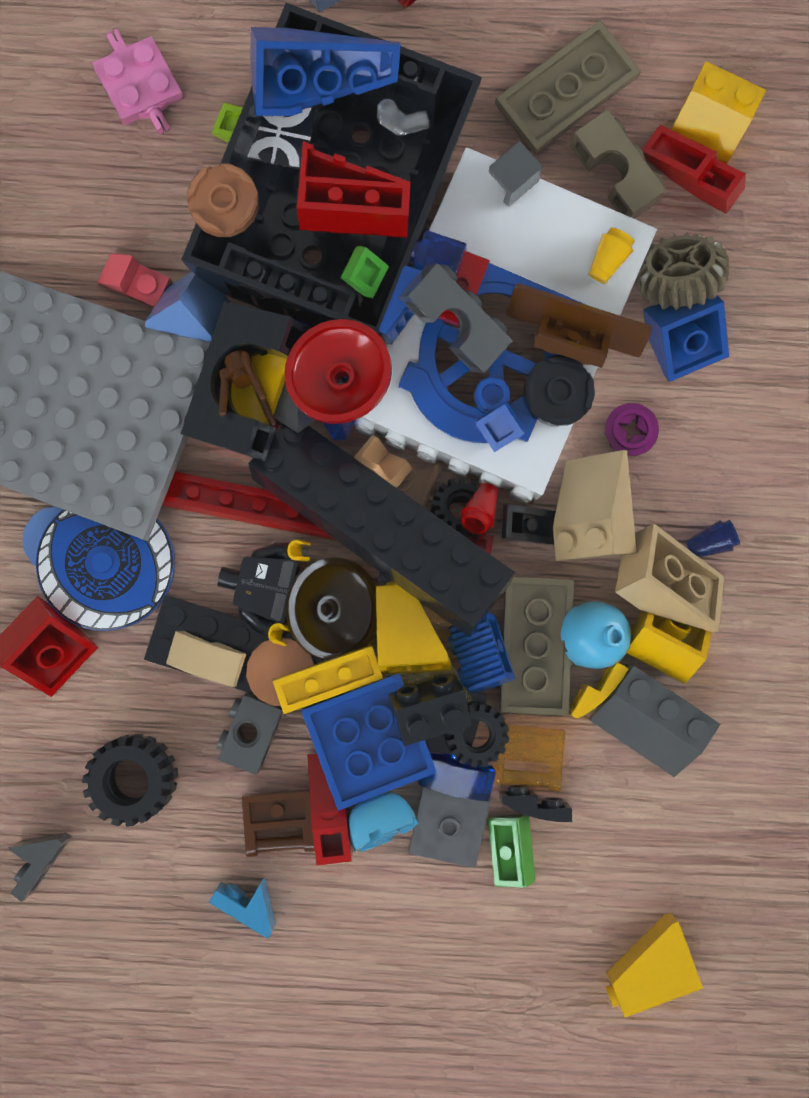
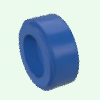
M493 376L481 380L474 392L475 404L484 413L490 412L506 401L509 402L510 389L507 383L501 378Z

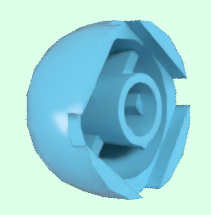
M587 601L571 608L563 620L560 632L561 641H565V647L568 651L565 652L567 657L577 666L589 669H601L615 665L625 656L630 648L632 638L630 624L625 615L614 605L600 601Z
M386 792L360 802L352 808L348 816L349 839L355 852H363L391 841L392 837L400 832L402 835L409 832L419 823L412 808L399 794Z

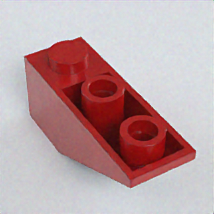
M317 753L307 754L316 866L350 862L353 856V846L349 839L348 807L337 810Z

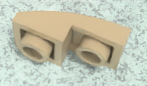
M175 631L166 664L216 683L236 687L246 654L219 642L210 643L185 631Z

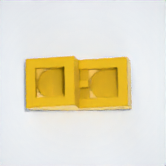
M618 662L611 667H607L595 689L582 683L569 707V714L578 719L599 706L616 689L629 668Z

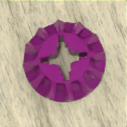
M626 403L618 406L611 412L606 420L604 434L611 448H614L616 451L627 450V456L635 457L646 453L654 446L659 434V425L650 409L638 403ZM637 418L635 429L642 435H634L626 442L627 431L622 429L623 427L621 426H628Z

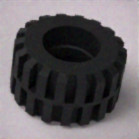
M143 734L125 735L104 744L103 747L97 749L92 754L94 758L89 760L85 766L89 771L82 778V783H88V788L83 790L85 798L91 797L93 802L88 806L92 811L97 808L101 811L98 816L100 819L105 821L111 818V824L116 826L122 823H126V827L134 826L138 822L142 824L148 821L169 803L172 798L171 794L177 787L174 778L178 776V769H173L172 763L175 762L173 755L168 757L165 752L168 748L163 743L158 745L155 743L156 738L151 736L144 738ZM131 760L138 763L144 769L148 778V787L144 796L133 798L119 790L115 782V770L119 762Z

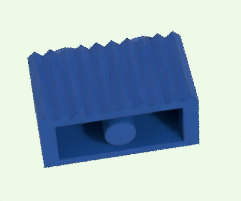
M488 613L471 637H468L455 626H449L451 635L448 637V643L453 654L459 658L458 662L461 668L458 669V676L462 685L469 692L480 693L515 680L495 615Z

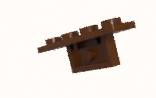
M520 283L515 284L506 311V315L539 326L533 346L551 354H560L575 359L582 364L594 365L600 368L603 367L607 358L608 348L634 357H640L652 332L651 325Z

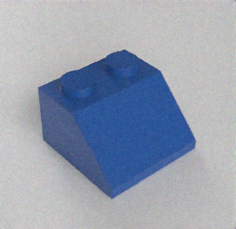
M716 295V299L706 298L704 305L693 304L691 310L687 306L680 307L677 311L673 306L662 310L660 304L643 309L645 324L652 326V332L648 340L668 382L729 357L724 301L718 295Z

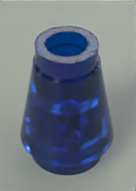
M719 520L691 539L686 540L688 549L696 556L705 557L733 551V547L740 545V540L730 520L725 522Z

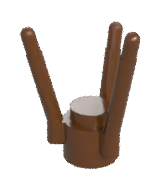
M242 350L230 353L225 358L226 368L219 371L221 379L219 415L221 417L226 415L229 382L233 383L237 388H247L252 385L269 425L275 426L276 421L256 374L251 354Z

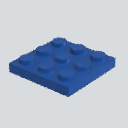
M400 673L301 711L338 811L437 773L425 740L404 746L401 740L395 712L389 699V693L397 691L404 686Z

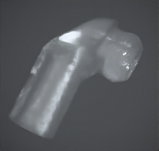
M384 99L377 106V119L380 124L398 136L429 129V121L425 110L405 115L397 109L395 102L391 99Z

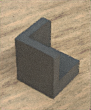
M520 141L489 167L491 176L506 191L503 202L507 207H510L539 182L543 170L542 164Z

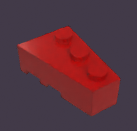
M303 141L297 197V214L300 230L407 237L410 205L409 181L370 166L364 169L346 162V157L336 153L334 157L315 150L314 145Z

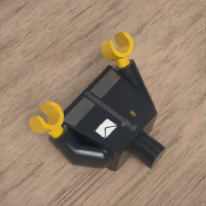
M309 541L275 542L254 550L250 557H243L240 570L222 567L220 570L217 586L235 590L233 604L239 607V615L254 631L268 637L274 644L285 647L288 645L282 641L283 632L285 630L290 632L289 627L284 625L287 624L286 599L289 588L300 571V561L307 562L310 560V557H303L301 553L303 546L311 545Z

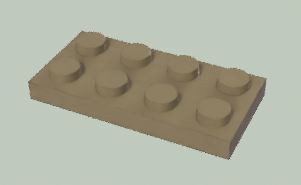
M600 20L499 95L495 100V105L531 151L537 154L637 79L641 71Z
M513 577L510 585L505 590L503 642L515 680L500 686V713L569 716L571 660L565 653L568 651L565 647V641H561L560 632L565 616L573 608V579Z

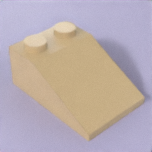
M627 450L566 461L553 523L556 561L582 560L637 553Z
M654 523L635 533L637 553L621 555L615 592L639 610L713 633L719 631L724 576Z

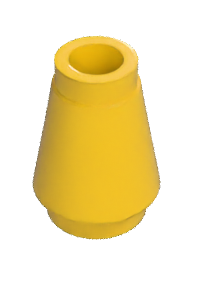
M611 227L607 233H603L588 275L601 284H607L608 280L632 254V246L635 240L626 232Z

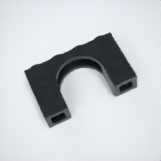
M224 301L180 434L265 462L276 428L258 420L239 415L234 408L231 398V382H229L226 415L221 417L219 415L221 387L219 371L226 368L225 358L227 355L235 351H247L252 357L258 354H272L287 358L293 345L308 331L309 327L290 316Z

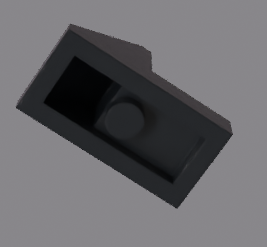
M503 504L502 541L554 545L553 523L556 511Z

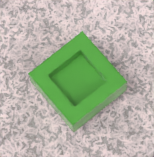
M356 246L341 279L363 296L373 298L389 266L366 247Z

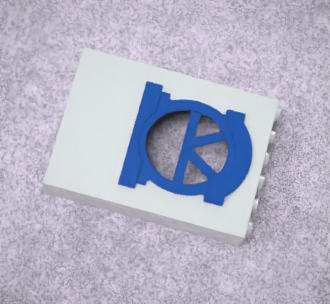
M466 147L413 268L422 271L426 265L434 263L439 265L445 264L449 267L456 249L460 248L490 260L477 296L495 293L511 298L515 284L520 283L621 315L657 228L542 179H539L536 185L510 207H507L503 202L506 191L489 173V167L496 159ZM611 227L626 232L635 240L632 246L633 252L608 280L607 284H601L592 279L588 273L602 234L607 233ZM414 314L393 344L385 343L392 363L390 385L383 399L372 411L352 421L356 425L355 430L369 437L374 436L375 433L387 439L386 444L404 451L405 447L418 452L416 456L432 464H435L436 460L449 465L448 471L458 476L466 477L468 473L480 478L478 481L480 485L482 483H491L497 488H503L510 492V498L524 504H528V501L535 502L543 495L573 424L553 427L541 423L530 413L523 395L516 401L509 403V405L526 429L525 434L494 452L475 424L477 419L487 413L459 401L447 390L449 385L470 371V369L461 360L443 373H439L436 367L435 349L437 339L439 338L452 344L457 338L459 330L444 324L445 321L438 318L435 322L423 323ZM504 350L489 367L490 377H498L504 380V366L527 376L537 363ZM545 351L544 359L560 354H551ZM583 364V367L593 378L598 367Z

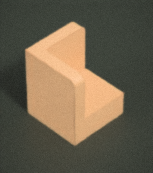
M371 436L354 456L355 459L396 488L413 469L407 460L388 453L379 438Z

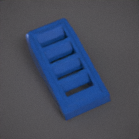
M405 265L401 271L379 327V332L385 343L392 345L414 315L398 297L421 270Z

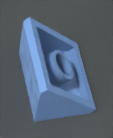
M190 272L165 290L146 319L145 327L210 343L223 302L230 301L223 293L207 284L193 272Z

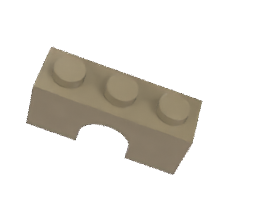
M607 109L574 132L570 147L588 172L600 164H611L619 169L622 180L613 186L608 200L617 212L635 219L660 201L666 191L661 176L656 171H652L647 165L641 148L637 144H632L625 134L626 131L623 123L617 117H613Z

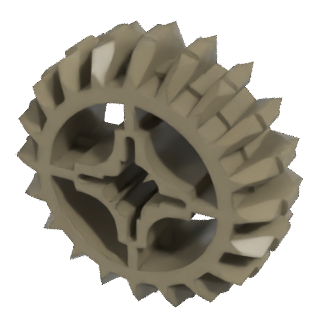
M688 232L684 236L673 234V237L670 239L660 238L659 244L652 243L637 275L636 285L643 299L649 300L651 306L660 304L662 310L673 306L676 311L680 307L687 306L691 310L693 304L704 305L706 298L716 299L717 292L724 290V285L728 281L729 257L726 250L722 248V243L714 242L713 236L703 238L701 233L690 236Z

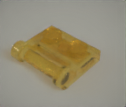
M507 724L509 731H507L509 743H506L504 746L506 748L504 754L500 753L498 755L499 760L495 763L493 762L492 785L503 786V783L549 787V791L560 792L566 731L563 729ZM505 759L550 764V773L504 769Z

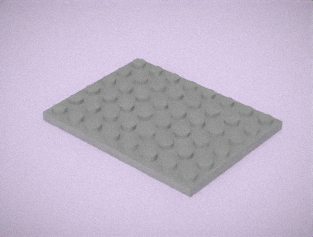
M0 271V486L148 541L188 440V436L180 433L210 343L146 328L144 320Z

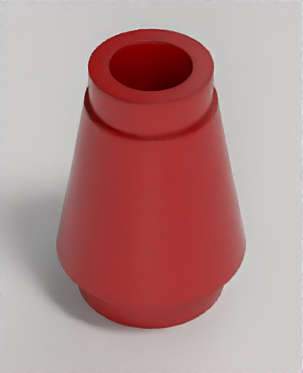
M482 483L461 511V524L468 532L482 535L493 527L499 490L495 485Z

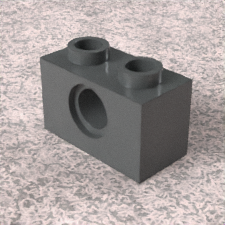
M249 692L244 694L242 699L236 698L229 717L234 718L230 730H223L216 749L221 750L218 760L257 775L263 766L283 715L281 706L269 705ZM243 723H251L256 727L257 738L255 740H247L242 736L241 726Z

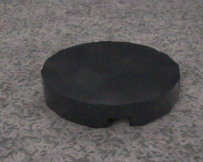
M555 355L538 362L527 374L523 387L524 401L530 413L541 423L553 427L568 426L580 420L591 409L595 397L594 380L582 363L563 355Z

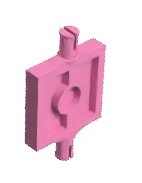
M113 29L114 37L111 31L106 34V38L109 40L114 51L110 55L92 62V65L123 125L125 126L138 119L150 118L158 134H163L162 126L165 132L170 129V125L167 123L162 112L169 105L182 100L183 95L154 39L150 36L126 46L117 29Z

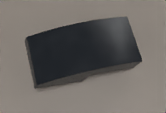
M508 785L507 791H499L501 802L519 813L546 821L572 822V808L567 802L562 803V798L546 797L542 798V803H537V795L533 790H528L527 785Z

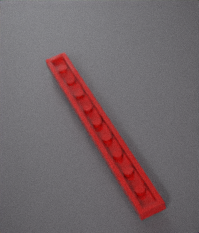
M175 472L162 504L165 507L335 540L265 489ZM482 534L476 541L471 537L473 543L491 555L494 535Z

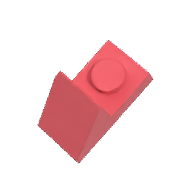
M111 253L97 283L154 308L165 290L172 284V280L170 277L140 265L135 257L131 255Z

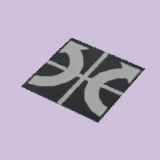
M312 106L303 109V113L293 116H263L247 159L300 169L303 141L310 144L317 107Z

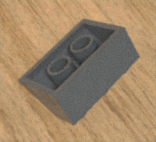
M625 664L624 666L629 669L616 689L597 706L589 720L675 777L702 754L721 724L637 667Z

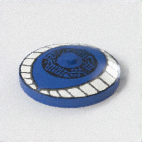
M63 509L48 524L40 539L36 554V573L43 595L51 607L63 618L75 625L90 630H118L141 622L161 605L164 596L168 594L173 582L175 553L171 538L158 518L149 540L146 541Z

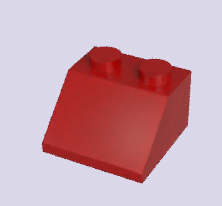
M37 596L0 634V667L52 697L98 647L75 624L63 618L48 602Z

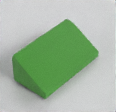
M514 814L487 818L495 887H528L536 879L529 816Z

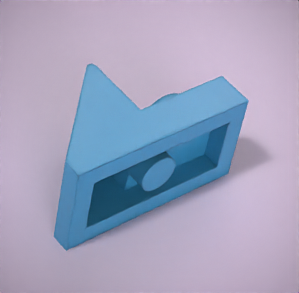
M263 877L251 899L245 897L246 893L237 885L232 883L226 885L221 882L209 903L268 939L275 926V919L265 877Z

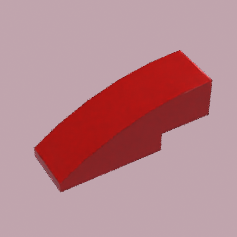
M659 125L642 148L644 157L673 182L727 214L745 189L746 173L717 160L716 151L662 125Z

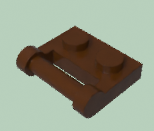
M309 789L244 794L242 796L245 851L247 857L258 856L259 852L304 849L305 852L315 851ZM291 827H302L303 835L258 839L256 830Z

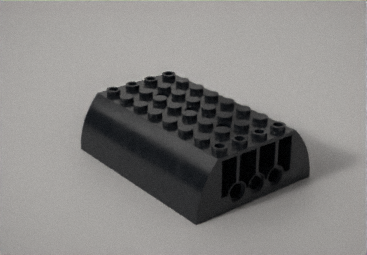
M285 3L276 28H291L384 40L289 3ZM401 46L398 82L358 95L352 93L334 99L333 103L324 106L322 103L313 106L317 107L310 144L314 145L315 150L333 157L336 153L346 157V162L364 169L370 166L410 182L407 237L300 230L297 214L300 169L247 159L263 116L255 115L253 88L251 87L220 164H231L242 168L252 178L259 195V210L255 220L244 232L232 237H216L204 232L195 224L181 260L194 274L224 295L256 308L290 316L297 321L301 319L310 328L330 320H354L367 325L381 336L379 327L401 271L405 265L408 266L482 77ZM357 130H365L370 134V138L365 143H357L352 139V135ZM356 246L366 247L389 266L373 298L363 296L341 279ZM309 250H317L322 254V259L315 265H309L303 260L305 253Z

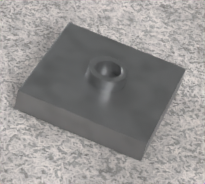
M423 784L416 815L419 824L413 829L409 854L476 868L490 800Z

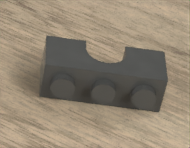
M438 263L426 265L398 298L423 323L435 322L446 310L453 312L459 320L460 330L457 338L448 348L472 372L485 373L512 342V339L505 333L507 331L506 326L495 316L491 315L489 317L481 308L483 305L482 301L469 290L464 291L455 282L458 277L445 264L439 265Z

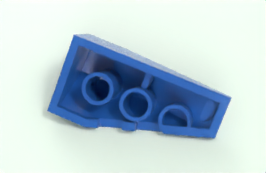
M251 27L250 66L255 115L293 116L303 113V109L321 103L324 106L333 103L334 99L352 93L358 95L398 82L401 44L393 41L291 28Z

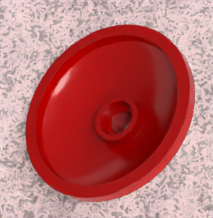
M348 319L326 321L306 331L293 345L285 365V384L289 396L295 405L310 418L330 424L351 422L372 411L386 394L392 375L391 357L382 338L367 325ZM344 376L349 377L345 384H338L340 378Z

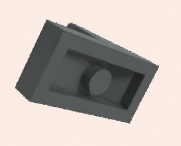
M65 832L22 840L9 847L11 852L27 862L14 878L17 885L11 892V895L22 902L33 894L72 836Z

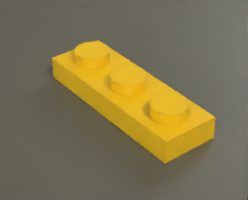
M368 645L272 679L283 714L379 681L383 677L378 667L373 647Z

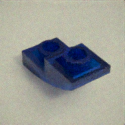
M430 753L437 773L418 780L419 786L453 797L489 802L496 776L493 765L471 767L469 764L460 763L454 755Z

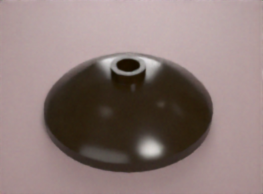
M337 557L319 559L303 568L293 580L286 599V619L293 638L304 651L323 660H329L367 646L377 631L376 585L371 576L355 562ZM323 603L327 608L324 615L321 613V605Z

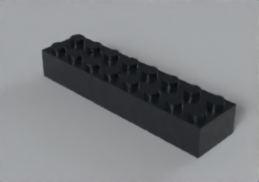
M282 424L274 433L265 462L253 458L248 463L251 477L255 482L413 597L417 598L468 637L472 636L513 579L515 574L513 570L310 426L297 433L285 424Z

